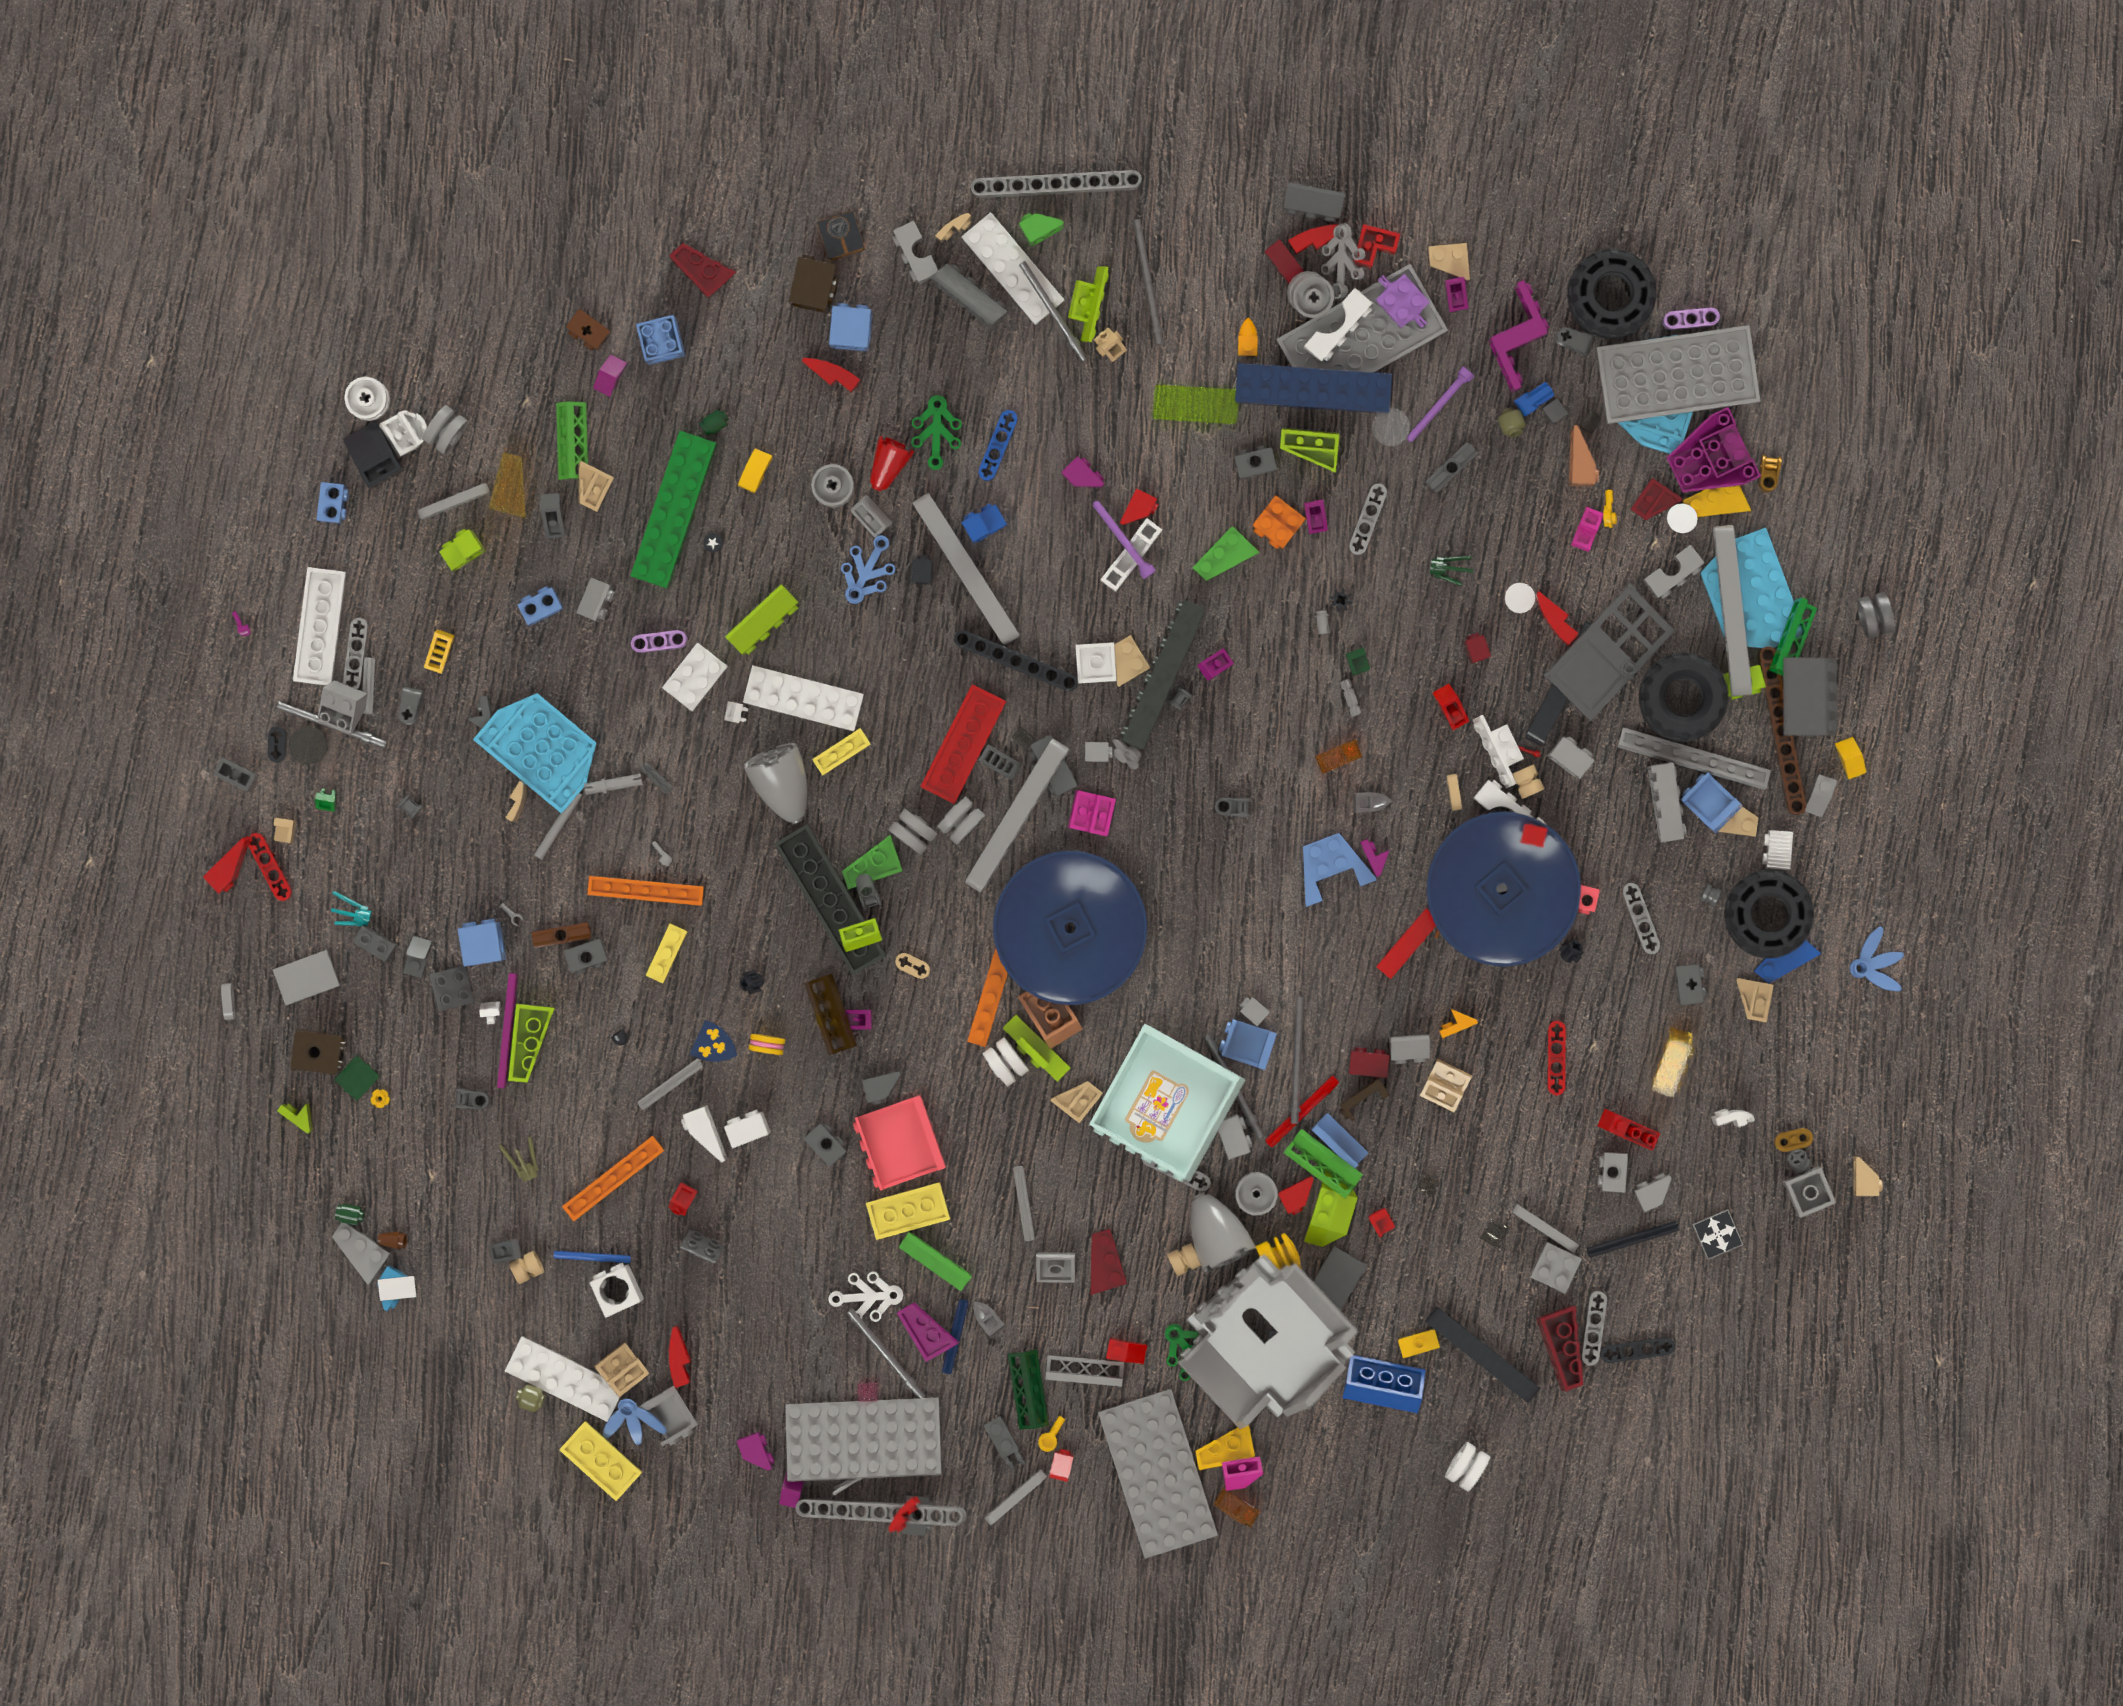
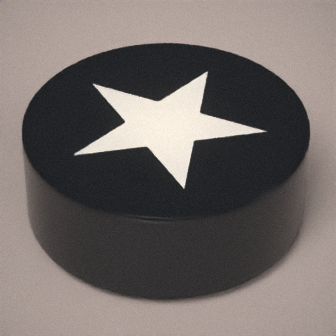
M711 533L704 538L703 545L708 552L716 553L722 548L723 541L719 535Z

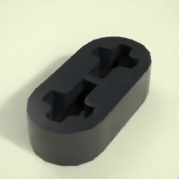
M275 726L268 732V757L272 762L279 763L286 758L287 734L284 728ZM277 729L279 733H282V737L278 738V743H276V737L272 736L273 733H276ZM276 746H278V751L282 752V756H279L277 760L275 756H272V752H276Z

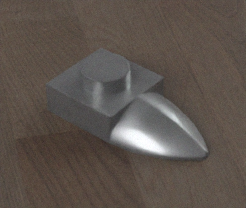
M1353 793V812L1355 813L1379 811L1391 803V799L1380 793Z
M974 1302L975 1317L990 1338L1006 1327L989 1306L981 1302Z

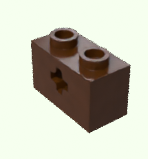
M581 309L577 310L566 326L569 330L568 334L576 340L578 338L584 340L583 345L591 351L594 348L599 351L612 333ZM584 328H590L591 335H585Z

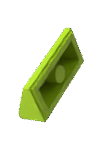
M875 918L839 929L846 952L882 941Z

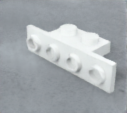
M1483 715L1473 719L1474 728L1482 738L1483 747L1488 751L1491 763L1499 773L1501 783L1505 788L1517 784L1508 766L1524 758L1508 725L1506 724L1491 732Z

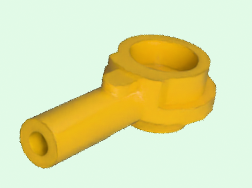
M1606 490V505H1604L1603 510L1604 526L1613 528L1614 524H1617L1616 512L1613 513L1612 511L1613 490Z
M1058 1416L1050 1432L1044 1433L1039 1437L1038 1445L1040 1449L1050 1452L1056 1448L1057 1439L1055 1436L1066 1419Z

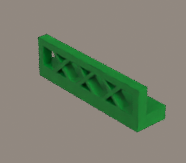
M1802 597L1795 599L1769 668L1770 671L1784 676L1783 658H1799L1817 610L1816 607L1807 604L1808 600ZM1805 608L1810 610L1808 618L1802 620ZM1800 624L1803 633L1800 637L1796 638L1795 635ZM1794 642L1796 652L1789 655L1790 648Z

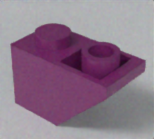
M1077 456L1061 472L1074 487L1102 488L1104 486L1102 475L1098 471L1094 473L1089 468L1091 464L1084 457L1080 459Z
M759 1431L737 1440L744 1460L766 1470L773 1468L772 1464L775 1462L771 1452L767 1453L765 1446L768 1443L764 1434L761 1435Z

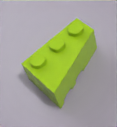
M1293 428L1281 429L1280 449L1336 473L1339 444L1338 432Z

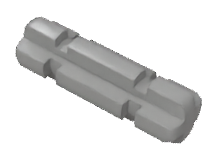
M1350 679L1341 681L1340 684L1345 691L1343 693L1348 707L1350 706L1351 716L1360 715L1361 710L1357 706L1358 701L1354 690L1351 688Z

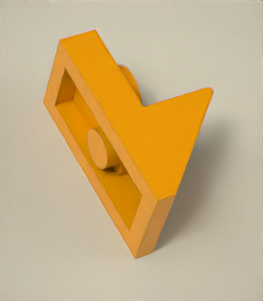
M1450 1009L1456 1023L1453 1024L1451 1021L1442 1025L1439 1033L1442 1038H1445L1478 1022L1472 1017Z

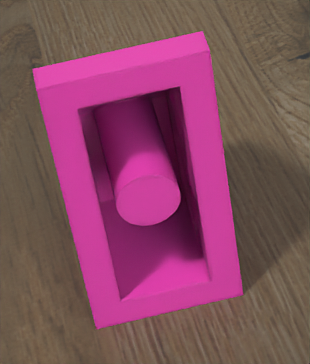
M1260 1456L1222 1462L1226 1491L1246 1488L1263 1475Z

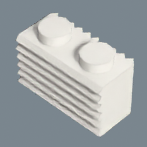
M1768 830V834L1764 835V845L1767 846V852L1763 853L1762 864L1765 865V869H1791L1793 832Z

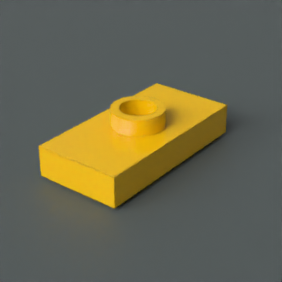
M1435 1329L1397 1339L1403 1358L1440 1348Z

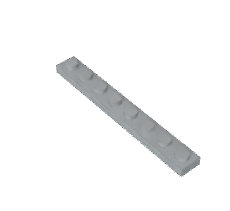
M1624 727L1617 746L1618 748L1670 763L1674 762V764L1763 790L1767 788L1771 770Z

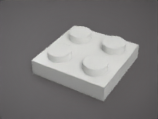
M1114 642L1076 645L1078 684L1116 681Z

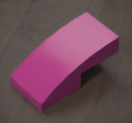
M1589 507L1585 508L1572 540V546L1587 552L1590 551L1602 521L1603 513Z

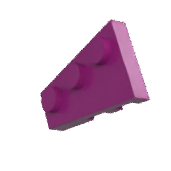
M915 1302L897 1312V1315L926 1362L959 1343Z

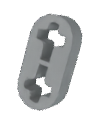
M232 983L222 984L221 995L224 1020H234L236 1012Z

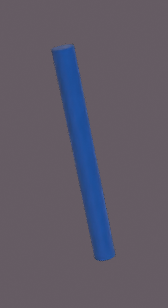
M554 1251V1258L617 1263L631 1262V1256Z

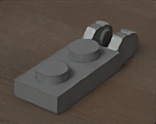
M1001 1416L983 1425L1002 1459L1004 1458L1011 1471L1015 1470L1013 1462L1008 1457L1010 1454L1015 1453L1019 1464H1025L1019 1452V1447Z

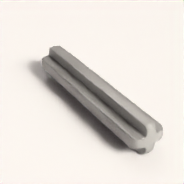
M369 657L364 658L362 692L367 693L363 714L373 713L375 658Z

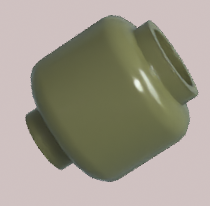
M1511 407L1506 408L1498 418V423L1504 435L1512 438L1524 432L1526 423L1520 410Z
M525 1385L523 1389L518 1390L516 1400L519 1401V1408L536 1412L538 1409L541 1410L545 1395L541 1388Z

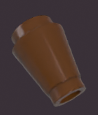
M402 1231L379 1233L378 1244L397 1250L405 1249L407 1246V1234Z

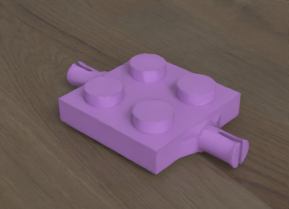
M1405 274L1392 283L1382 275L1378 281L1385 289L1375 301L1400 328L1413 320L1423 328L1427 322L1420 314L1430 303L1428 299Z

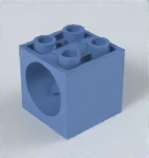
M837 303V306H832L830 347L834 349L870 351L873 316L871 309L866 305H856V308H850L849 304Z
M674 315L636 324L644 359L648 365L686 356L677 319Z
M495 919L481 921V925L471 922L464 923L462 928H458L464 966L506 960L500 922H495Z

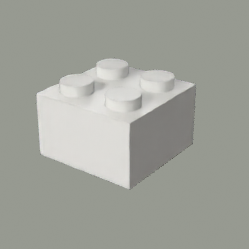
M757 1110L746 1113V1118L740 1120L738 1116L727 1121L728 1125L724 1126L732 1148L771 1133L763 1111L758 1113Z

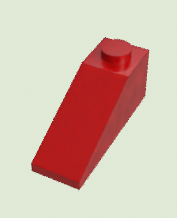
M248 836L242 838L203 876L218 894L223 891L227 893L234 887L233 882L238 878L250 841Z

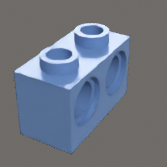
M321 482L317 521L342 524L347 514V509H344L345 501H348L349 498L347 486ZM333 489H338L339 496L336 499L330 497V492ZM330 508H335L337 510V514L334 518H330L328 516V511Z
M544 587L537 591L538 595L534 597L528 595L520 600L521 603L518 604V607L528 626L564 609L554 588ZM546 596H552V605L545 606L544 598ZM530 604L536 606V612L532 615H529L526 610Z

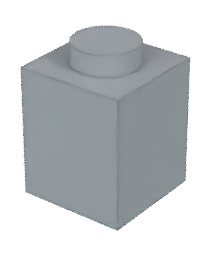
M1085 742V762H1108V758H1112V747H1109L1108 742Z
M1246 997L1240 1004L1242 1008L1240 1012L1256 1026L1270 1013L1253 997L1250 999Z

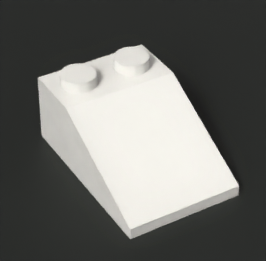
M708 1106L684 1114V1119L681 1122L685 1131L688 1130L720 1162L726 1161L728 1158Z

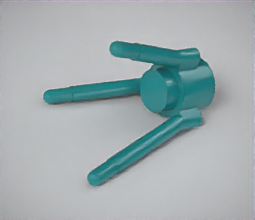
M336 891L332 892L333 895L360 909H356L355 913L332 908L331 912L354 917L353 920L357 921H335V925L359 927L369 925L372 911H369L367 906L360 905Z

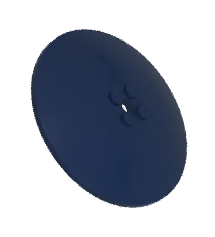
M1495 812L1480 815L1466 821L1445 838L1432 859L1428 871L1426 892L1432 919L1438 931L1453 948L1466 957L1480 963L1494 966H1514L1538 959L1552 950L1565 937L1578 912L1581 882L1578 866L1571 850L1552 828L1524 814ZM1525 824L1547 828L1544 848L1519 843ZM1500 883L1507 886V892L1503 895L1497 892V886Z
M1061 851L1047 854L1031 861L1010 879L996 905L993 935L995 947L1002 965L1021 988L1035 997L1048 1002L1078 1005L1096 1001L1107 996L1130 977L1144 951L1147 936V919L1145 908L1137 889L1127 875L1118 867L1090 853ZM1073 922L1076 925L1075 932L1067 933L1065 931L1066 923Z

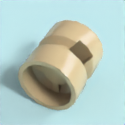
M1534 764L1512 774L1519 785L1518 791L1522 799L1544 790L1541 780L1536 778L1538 773Z
M1192 1243L1183 1246L1181 1251L1175 1250L1167 1254L1177 1277L1186 1273L1188 1268L1193 1270L1201 1266Z
M534 1250L525 1254L523 1259L519 1258L509 1262L511 1271L519 1284L530 1280V1276L536 1277L544 1273L541 1261Z

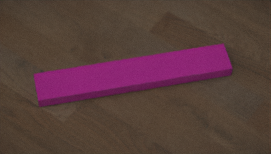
M509 973L497 1082V1088L503 1089L507 1087L518 983L517 973Z

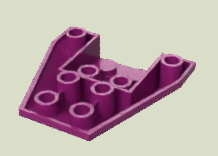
M1729 407L1710 415L1666 457L1682 492L1739 486L1761 477L1737 430L1736 422Z

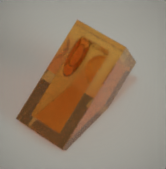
M1355 739L1315 756L1322 774L1363 757Z
M1224 1488L1213 1504L1237 1522L1250 1528L1261 1512L1250 1503L1226 1491Z

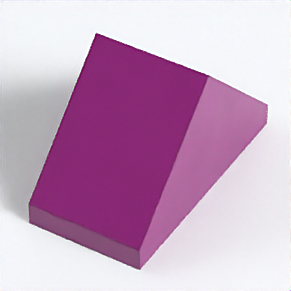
M1459 277L1445 280L1444 288L1449 311L1454 312L1468 309L1465 278Z
M610 354L599 370L593 389L611 397L628 363Z
M1318 500L1304 503L1309 534L1328 531L1324 501Z
M872 1009L845 1010L851 1029H872Z
M786 1471L779 1504L796 1508V1504L800 1501L804 1481L788 1482Z

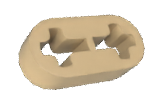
M1457 774L1447 775L1452 811L1462 810Z
M901 953L896 958V966L900 970L917 978H926L930 973V967L926 962L910 954ZM905 956L908 957L907 961L912 963V966H900L901 962L899 959ZM914 965L918 967L925 965L927 973L918 975V970L913 968Z

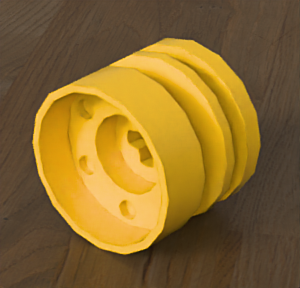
M1286 1233L1281 1234L1284 1241L1282 1244L1279 1243L1277 1237H1274L1275 1247L1273 1248L1267 1241L1256 1246L1259 1256L1261 1257L1265 1254L1278 1269L1281 1270L1286 1265L1289 1267L1293 1263L1302 1269L1298 1252Z

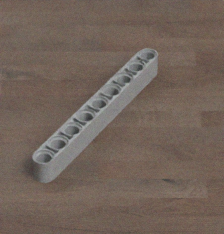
M1135 170L978 178L972 182L971 190L972 194L977 198L1122 191L1139 188L1142 178L1140 173ZM1132 175L1138 178V182L1134 185L1129 184L1127 181L1128 177ZM1110 177H1117L1119 183L1115 186L1110 185L1108 182ZM1091 178H1098L1100 184L1096 187L1089 184ZM1072 179H1079L1081 181L1080 186L1073 188L1070 185ZM1053 180H1060L1062 183L1061 187L1054 189L1051 186ZM1017 181L1023 184V188L1020 191L1013 189V184ZM1034 181H1041L1043 184L1042 188L1039 190L1033 189L1032 183ZM998 182L1004 185V189L1000 192L993 189L994 185ZM979 183L985 186V190L981 193H977L974 190V187Z
M926 493L912 502L1002 644L1005 646L1018 638L1020 635L930 494Z
M1733 525L1713 527L1731 695H1751V677Z
M1055 739L1050 741L965 881L967 885L980 893L984 891L1066 757L1069 748Z
M805 1498L796 1504V1512L802 1517L892 1522L897 1508H901L904 1504ZM804 1502L809 1504V1512L803 1510ZM823 1503L828 1506L827 1514L821 1510ZM918 1504L917 1508L922 1512L921 1519L916 1518L915 1511L910 1515L906 1513L910 1519L907 1523L957 1526L962 1524L967 1517L963 1508L953 1506ZM841 1505L846 1506V1515L840 1512ZM860 1506H863L866 1509V1514L864 1516H862L858 1511ZM878 1507L884 1509L885 1514L883 1517L878 1515ZM935 1510L941 1513L940 1520L934 1518ZM954 1511L959 1513V1521H955L952 1518Z

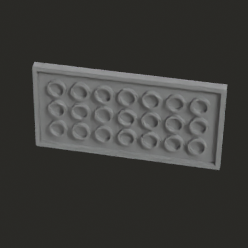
M1409 264L1386 278L1392 283L1405 274L1428 299L1430 303L1420 314L1427 322L1423 328L1415 320L1408 322L1404 327L1400 328L1375 301L1385 289L1380 282H1377L1360 292L1372 302L1370 306L1372 311L1365 318L1362 316L1357 321L1359 325L1353 332L1348 331L1345 335L1347 338L1340 347L1337 345L1332 350L1334 354L1327 362L1323 360L1320 363L1304 349V346L1316 332L1328 334L1342 327L1345 321V311L1342 302L1329 309L1324 315L1311 319L1276 340L1291 367L1375 373L1444 334L1448 329L1413 267Z
M1750 325L1596 348L1607 424L1760 402Z
M1171 1388L1098 1411L1144 1558L1146 1559L1218 1536Z
M939 1398L786 1404L787 1481L942 1475Z

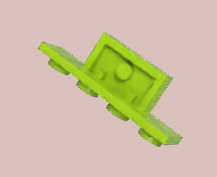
M1097 267L1093 284L1076 280L1068 318L1084 322L1081 342H1092V339L1095 337V326L1100 316L1099 308L1104 298V286L1109 277V267Z
M1017 1015L1003 1027L1018 1044L1016 1048L1023 1055L1027 1053L1032 1058L1030 1062L1035 1067L1039 1068L1041 1066L1057 1082L1070 1069Z

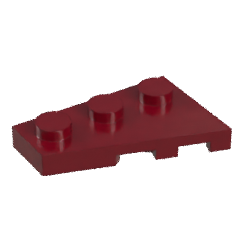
M684 243L669 255V258L708 299L736 274V271L726 268L721 263L704 256L701 252Z
M1110 1229L1092 1234L1091 1295L1127 1284Z

